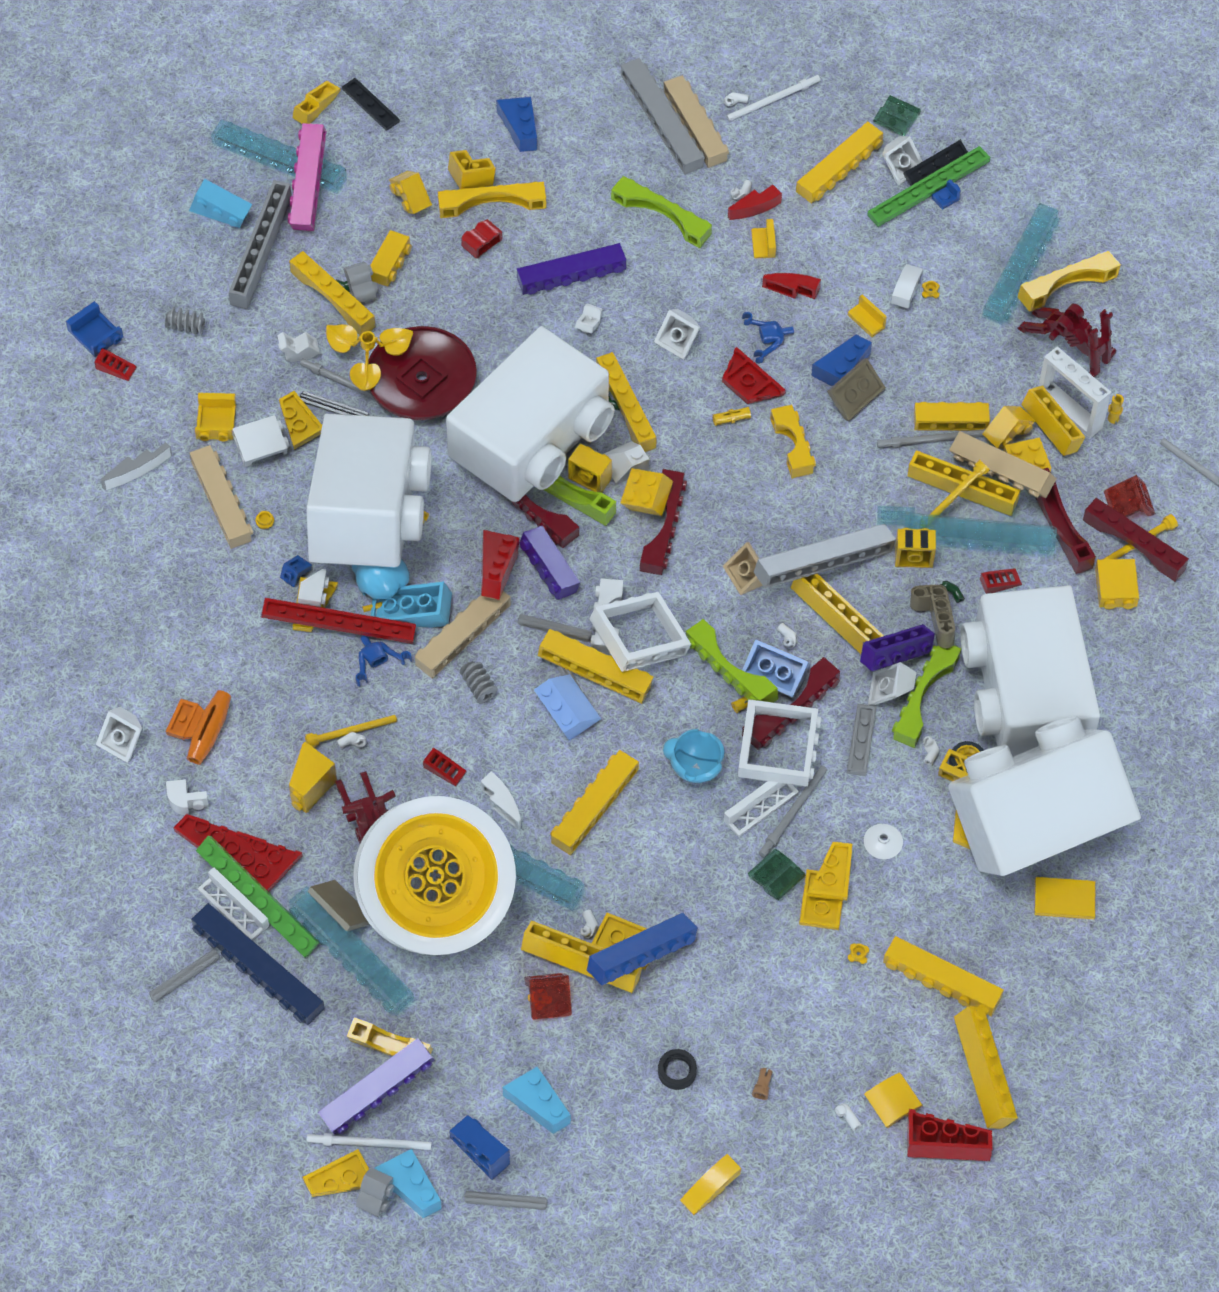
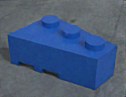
M531 97L496 100L497 114L502 119L520 152L536 151L537 134Z

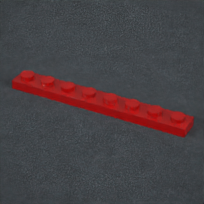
M265 598L261 618L413 644L416 624L271 598Z

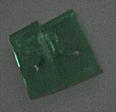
M889 95L884 106L880 107L873 123L901 136H905L921 113V109Z
M776 848L748 872L750 879L761 885L768 895L778 901L806 876L800 867Z

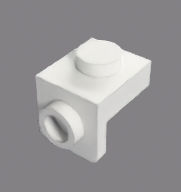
M588 303L585 304L583 314L576 321L575 328L581 329V331L586 333H593L600 323L602 308Z

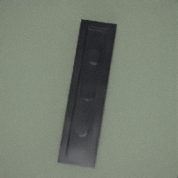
M356 78L342 86V90L386 131L400 122V119Z
M960 139L907 170L903 175L909 185L912 186L965 155L968 151Z

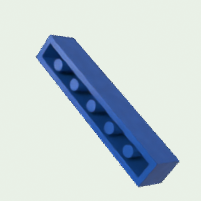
M682 912L589 956L587 971L601 985L613 982L635 969L644 967L648 963L659 960L671 952H676L679 948L692 944L696 939L698 927Z

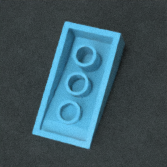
M444 581L403 586L391 598L373 599L370 616L375 617L376 615L379 618L416 624V627H442L449 624L452 592ZM377 600H378V602H383V603H382V606L377 609V614H376V603H377Z

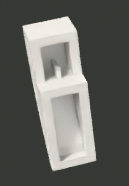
M908 264L905 265L894 289L891 304L909 309L923 272L922 268Z
M491 771L481 780V790L490 797V807L519 830L521 828V818L514 798L504 783Z

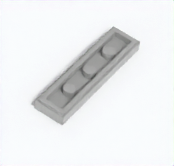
M857 704L847 774L866 776L876 706Z

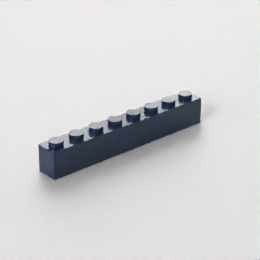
M209 903L191 919L192 929L198 936L203 935L207 939V943L213 949L217 947L227 961L232 960L236 963L235 967L241 973L246 972L256 986L260 984L265 988L264 992L270 998L275 997L279 1000L278 1003L284 1010L287 1011L289 1009L293 1012V1017L299 1023L304 1022L309 1025L325 1009L323 1000Z

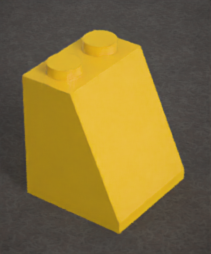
M306 742L302 744L289 783L292 806L296 810H302L305 813L320 800L337 780L335 763Z

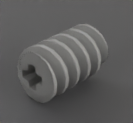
M172 307L171 311H168L166 314L165 328L170 326L172 330L177 328L178 331H183L184 329L187 333L191 331L192 334L198 332L199 335H202L205 327V318L202 312L197 317L196 311H193L192 315H190L187 309L185 314H183L182 308H179L178 312H176L175 307Z
M468 662L459 670L474 698L477 699V703L487 702L497 692L498 688L493 686L494 682L490 680V675L486 674L487 670L483 668L481 662Z

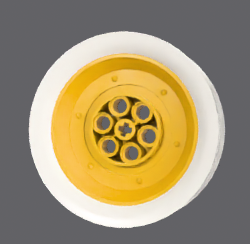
M428 796L395 806L375 821L365 834L358 848L354 863L353 879L359 907L368 923L379 935L391 944L410 952L445 955L476 945L491 934L500 924L513 898L516 871L510 844L501 828L489 815L478 807L460 799ZM435 850H439L442 853L440 861H435L432 857ZM420 857L424 862L423 867L420 869L415 868L413 864L414 859ZM451 862L456 863L458 866L455 874H451L448 871V865ZM433 870H436V874H439V878H436L435 882L429 876L430 873H433ZM414 877H417L421 882L420 887L417 889L411 886V880ZM449 882L455 886L452 894H448L445 890V886ZM429 890H434L436 893V899L432 902L426 897Z

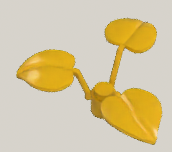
M344 324L326 326L328 343L336 352L346 353L350 350L351 346L355 347L358 343L365 350V364L357 363L350 370L352 383L361 391H368L374 388L381 377L379 366L369 364V351L375 347V343L380 347L385 346V351L390 355H401L408 349L413 336V331L390 328L380 334L379 341L371 331H364L358 337L356 330L352 326Z

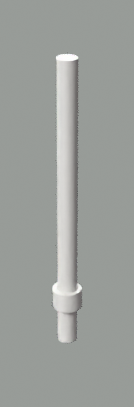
M816 75L807 80H800L796 85L726 115V118L730 122L799 90L804 91L809 86L820 82V77Z
M324 1133V1135L307 1134V1142L323 1143L324 1146L341 1144L431 1150L432 1142L333 1136V1133Z

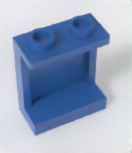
M95 301L66 320L68 331L94 357L98 356L102 349L107 350L113 344H118L123 338L122 328L120 326L115 327L100 312L99 305Z

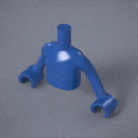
M744 312L742 315V319H745L744 325L753 324L759 326L762 343H773L764 351L756 350L754 352V357H757L755 362L760 364L764 361L765 356L782 344L784 335L794 333L793 326L782 328L776 321L764 322L754 320L750 312Z
M362 636L361 641L365 647L359 651L360 672L355 676L356 684L361 686L360 680H365L368 683L367 675L365 674V659L372 668L385 663L388 660V655L401 660V664L405 665L404 659H409L412 662L411 653L403 651L399 654L384 642L377 641L371 643L368 636Z

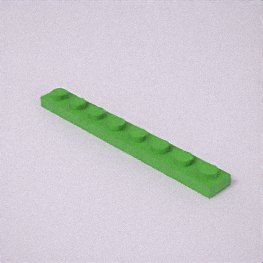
M978 146L870 209L867 216L879 227L945 188L948 180L951 179L953 182H956L990 162L991 157Z
M207 836L196 852L268 918V922L300 954L308 957L320 942L212 836Z

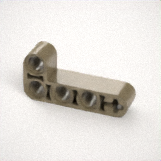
M938 584L914 586L911 589L910 607L915 611H930L937 644L943 648L952 647L955 639V624L946 587Z

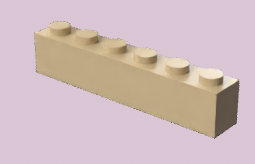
M683 75L664 81L663 92L671 102L675 113L679 114L681 123L686 125L690 137L695 139L699 151L702 150L704 153L706 166L710 168L726 162L727 154H729L728 147L721 141L720 133L715 131L714 124L711 119H708L704 106L700 105L697 94L692 92L690 82L686 81Z
M959 431L949 449L954 454L953 458L963 463L965 460L969 462V466L974 468V464L980 459L990 469L987 475L993 477L995 474L999 476V480L1006 484L1010 481L1014 483V487L1021 491L1025 488L1029 490V494L1036 498L1039 495L1046 498L1057 479L1050 472Z
M211 445L189 452L191 463L230 549L251 542L252 527L250 523L246 524L245 512L238 507L240 505L239 499L236 494L233 495L231 481L225 478L227 475L224 466H220L218 463L220 459L217 451L213 452Z
M503 591L500 600L481 595L476 600H472L468 608L463 612H459L453 622L446 624L439 635L432 637L424 649L421 648L417 651L415 665L433 679L511 606V597Z

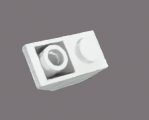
M321 569L301 582L298 595L299 604L321 607V604L325 605L326 593H323V590L328 588L329 577H326V569Z

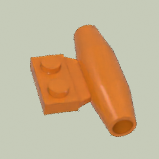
M218 690L205 709L198 703L180 699L165 732L169 736L182 740L191 739L187 755L188 761L200 765L214 746L228 713L231 701L229 693Z

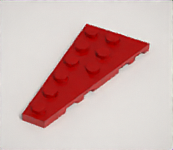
M186 814L173 827L176 833L196 848L202 844L207 836H212L268 892L303 856L300 851H292L286 849L285 846H277L268 843L264 839L240 831L235 832L229 830L228 827L217 826L209 823L207 820Z

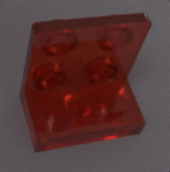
M1137 475L1104 490L1108 506L1125 517L1139 511L1141 513L1144 512L1147 516L1155 514L1146 483Z
M555 973L524 977L525 985L529 987L531 1018L533 1020L572 1015L569 975Z

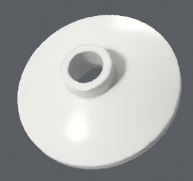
M877 824L866 831L864 846L873 857L890 859L901 851L903 838L895 827L889 824ZM884 836L887 840H881V837Z

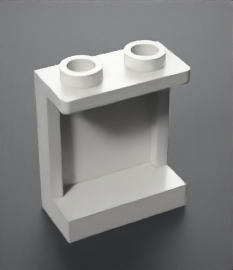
M275 415L233 428L232 435L244 467L251 466L252 462L282 452L283 455L287 454L289 442L287 437H283L281 421H277Z

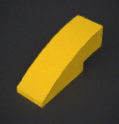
M325 81L308 92L305 100L294 107L292 118L301 124H310L336 98L341 88L329 81Z
M726 1154L687 1191L680 1201L695 1215L741 1174L740 1166Z

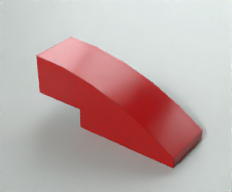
M773 184L760 194L754 189L728 208V219H743L764 213L781 204L782 193Z
M796 273L765 274L762 280L763 288L796 299L798 294L815 300L821 285V279Z

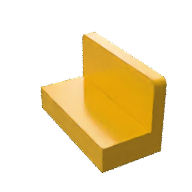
M766 219V228L751 229L754 258H775L774 221L773 219Z
M863 294L859 296L858 305L848 311L847 315L871 337L885 329L886 315Z

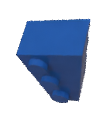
M857 334L813 363L811 376L830 386L835 385L860 361L869 357L872 342Z
M467 1115L449 1131L450 1138L491 1180L510 1165V1149L484 1129L477 1119H472Z

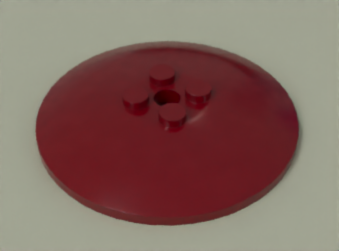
M429 326L405 328L413 331V336L408 349L401 355H390L385 351V346L380 347L377 345L369 357V364L379 366L381 377L378 384L370 390V393L380 406L396 416L412 420H429L445 416L458 406L474 389L477 376L474 356L469 347L459 337L446 330ZM420 375H424L427 377L424 380L417 379V377Z

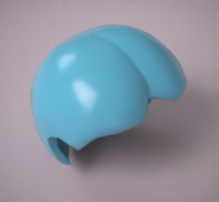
M402 559L398 567L352 565L359 590L363 595L367 593L373 599L391 598L397 593L399 588L409 583V570Z
M691 729L682 733L678 738L667 740L663 746V753L670 760L674 771L683 780L692 783H703L714 779L720 773L725 749L722 742L714 734L702 732L699 729ZM697 763L700 769L693 768V766Z

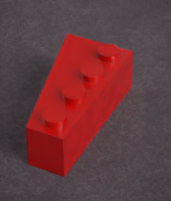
M483 530L481 596L500 600L518 556L520 537Z
M909 1108L907 1119V1157L991 1160L992 1130L970 1124L955 1123V1120L935 1118L932 1114H920L916 1110Z

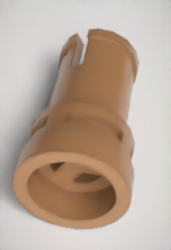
M767 1068L760 1069L757 1084H755L752 1091L754 1098L768 1099L772 1070L768 1069V1073H766Z

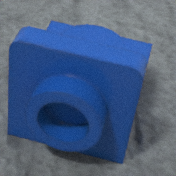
M950 179L947 181L945 188L932 194V199L943 210L959 201L961 190Z
M297 555L283 564L280 578L292 587H295L299 577L311 571L312 564Z

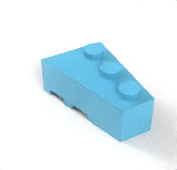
M204 179L195 194L189 211L240 228L252 204Z
M538 1067L502 1087L503 1096L506 1099H509L519 1109L533 1117L535 1121L554 1134L571 1124V1114Z
M412 1149L375 1167L376 1170L393 1177V1192L402 1198L422 1218L442 1209L441 1200Z

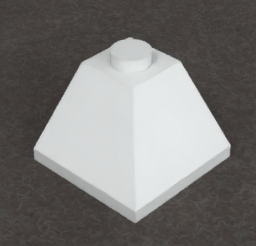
M910 136L897 137L885 146L882 154L898 185L906 181L903 175L904 172L923 162Z
M679 309L669 310L654 342L684 360L700 326L693 317Z
M632 441L604 453L612 459V479L615 484L627 480L631 468L649 470L648 456L641 445Z
M901 662L873 672L868 705L875 706L913 690L917 672Z
M122 707L108 711L96 745L128 763L142 731L136 715Z

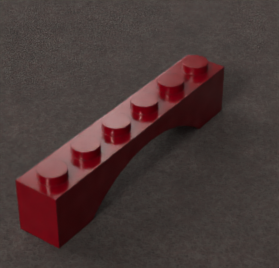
M1048 467L1043 469L1045 471L1050 472ZM1055 481L1047 497L1044 498L1039 495L1036 500L1075 574L1093 569L1096 556L1088 541L1077 532L1070 521Z
M662 470V473L673 481L665 505L666 520L659 534L643 547L640 572L662 575L663 569L667 570L669 559L666 556L671 554L672 550L670 539L675 537L676 527H674V523H678L680 512L677 510L678 507H682L684 496H681V494L687 488L684 472Z
M526 494L519 501H512L514 507L518 510L521 509L530 522L534 521L537 527H544L555 545L564 548L579 536V526L569 516L543 509L531 501Z
M1095 498L1085 509L1083 517L1085 523L1099 532L1114 535L1128 542L1145 555L1159 572L1174 582L1186 570L1189 558L1098 498Z
M825 657L820 659L810 668L809 679L802 694L790 705L811 708L813 702L817 699L821 700L830 687L833 689L840 682V670ZM756 715L754 717L751 744L757 750L762 747L766 748L772 742V738L775 735H781L789 723L793 724L798 719L772 715ZM745 725L742 727V736L744 734Z

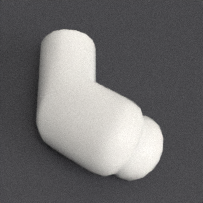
M745 180L742 189L733 188L730 191L732 198L740 200L749 194L752 182Z
M781 623L777 631L784 635V646L791 649L796 645V633L784 623Z
M350 732L338 739L337 742L341 749L349 744L364 747L366 745V738L361 734Z
M586 910L582 913L586 924L584 928H581L580 932L585 938H590L595 934L598 923L592 911Z
M841 1103L840 1106L835 1108L836 1114L839 1117L844 1116L853 1131L862 1126L848 1104Z

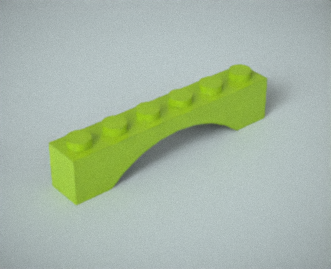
M622 176L611 189V200L626 208H647L665 215L678 226L684 240L698 248H701L712 234V224L707 220L699 218L691 211H687L678 204L665 199L662 195H658L649 188L641 186L633 179Z
M560 475L551 486L544 489L547 493L605 526L616 514V501L601 492L589 491L578 487Z
M704 619L686 630V636L691 643L690 649L698 652L699 657L703 661L706 660L715 672H719L726 683L732 684L739 695H743L747 700L771 703L778 700V688L768 678L744 672L727 661L718 648L716 630Z
M939 645L933 646L930 653L931 659L930 661L926 660L922 669L924 673L922 676H918L915 682L916 689L915 691L911 690L907 701L909 703L907 707L903 706L901 709L900 721H896L893 725V740L915 748L924 725L920 711L922 698L935 681L953 672L960 658L961 648L954 645L950 648H943Z

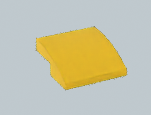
M900 1072L864 1093L887 1128L904 1116L908 1117L909 1108L917 1111L923 1106Z

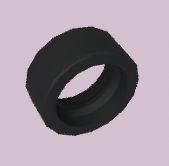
M672 1049L663 1054L658 1064V1076L663 1085L673 1090H681L689 1087L694 1082L697 1065L696 1060L689 1052L682 1049ZM673 1059L684 1060L689 1066V1074L683 1079H672L665 1072L667 1063Z

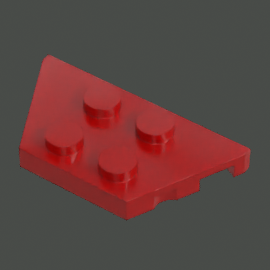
M738 347L734 349V354L727 365V370L723 374L722 382L746 404L786 394V389Z

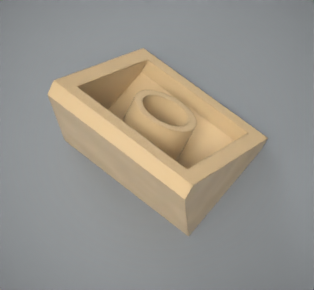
M746 542L723 565L740 595L763 586L754 574L759 557L750 542Z

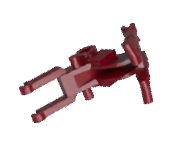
M1075 303L1071 304L1065 312H1060L1056 308L1041 307L1035 309L1032 312L1034 316L1047 319L1043 323L1024 321L1017 328L1023 333L1047 334L1050 332L1049 338L1051 340H1055L1058 335L1065 337L1064 339L1068 340L1067 343L1070 344V347L1076 346L1083 354L1089 356V374L1093 377L1100 373V357H1102L1104 364H1108L1117 352L1111 345L1112 330L1110 319L1113 317V313L1107 314L1106 309L1100 313V338L1098 337V329H1092L1093 327L1087 322V319L1083 318L1084 310Z
M366 771L359 774L368 797L350 802L342 780L335 781L338 793L344 804L342 812L343 814H348L346 815L347 822L356 820L358 827L354 829L359 845L375 821L389 811L386 809L385 803L396 797L393 790L376 797Z

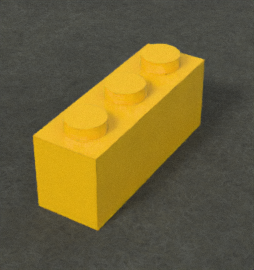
M392 230L389 231L370 265L373 271V275H371L373 282L388 287L391 281H395L396 271L398 268H402L405 255H409L412 245H410L409 236Z

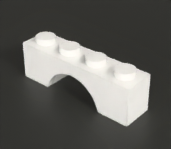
M600 579V586H596L595 597H599V600L594 603V608L601 604L606 605L614 601H622L623 580ZM613 627L619 636V629ZM595 631V635H591V646H594L599 652L610 654L598 632Z

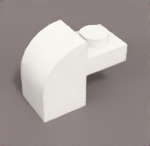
M284 332L277 335L279 340L278 346L285 353L286 360L289 362L301 361L302 358L306 360L320 354L317 339L307 332L296 338H292Z
M186 779L166 781L168 801L170 807L176 813L186 815L189 814V808L201 810L209 806L207 791L188 793Z

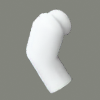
M732 92L724 98V104L731 107L738 102L748 103L749 95Z
M927 736L923 739L924 748L927 752L924 763L932 766L939 754V747L932 737Z

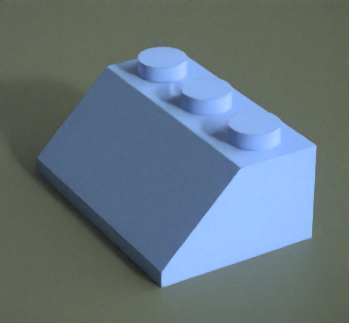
M755 640L742 671L765 676L778 688L779 692L794 697L803 684L811 664L808 661Z
M570 674L550 678L534 689L568 740L575 738L601 719Z

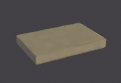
M864 358L827 392L843 418L849 421L886 387L868 358Z
M336 880L311 886L307 891L346 931L370 925L363 915L358 902Z

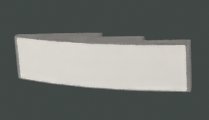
M165 442L153 453L146 449L134 460L126 457L101 478L102 488L108 490L123 485L158 467L172 456L171 446Z

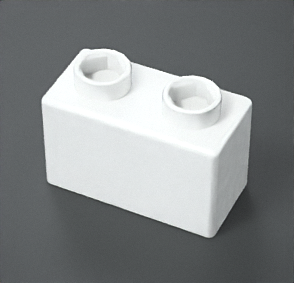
M540 326L448 414L446 418L448 456L513 502L519 501L533 486L539 490L548 488L561 474L566 463V454L582 438L588 442L597 440L610 425L615 410L614 406L609 403L608 371L545 327Z
M327 413L324 415L307 503L309 562L398 567L401 563L404 540L420 541L423 529L424 500L422 496L411 494L412 491H428L431 448L415 446L414 421L412 419Z
M1065 585L983 594L980 598L976 621L965 622L961 626V649L964 663L968 668L981 667L985 689L976 690L974 694V711L979 734L982 736L995 735L997 746L1007 745L1010 748L1012 757L1039 746L1035 736V732L1039 728L1064 718L1077 716L1081 720L1083 729L1097 730L1100 712L1072 586Z
M1068 717L1039 728L1035 732L1039 744L1036 748L1012 757L1010 748L1007 745H1001L976 753L964 761L968 775L952 781L948 787L979 872L1005 876L1141 819L1119 753L1109 731L1083 729L1079 717Z

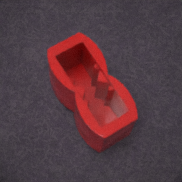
M488 219L480 221L475 226V229L466 231L462 235L461 246L477 259L502 240V231Z

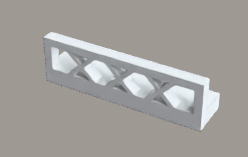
M767 781L724 813V822L740 837L798 795L799 791L792 784ZM785 785L792 791L787 796L779 795V789ZM776 798V804L772 807L764 806V800ZM761 809V815L757 818L749 817V811ZM737 820H746V826L740 831L733 824Z
M212 868L208 872L209 879L197 888L198 891L253 941L269 927L268 918L218 870ZM213 883L217 887V894H208L204 889ZM229 898L231 900V907H222L219 904V899ZM233 910L243 911L244 920L234 919ZM246 923H255L259 928L251 935L246 930Z

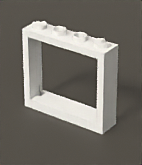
M1057 346L1044 356L1039 386L1043 385L1079 430L1089 438H1092L1103 429L1111 391ZM1055 370L1094 402L1091 414L1053 382Z
M659 592L646 593L643 596L630 597L626 600L598 605L594 608L589 618L622 672L685 656L691 646L690 641ZM652 607L673 642L629 653L608 618Z
M748 700L738 777L808 786L809 779H813L814 768H811V762L816 760L817 751L813 750V746L818 745L819 734L815 733L816 728H820L821 723L818 709ZM755 713L811 721L804 771L748 764Z

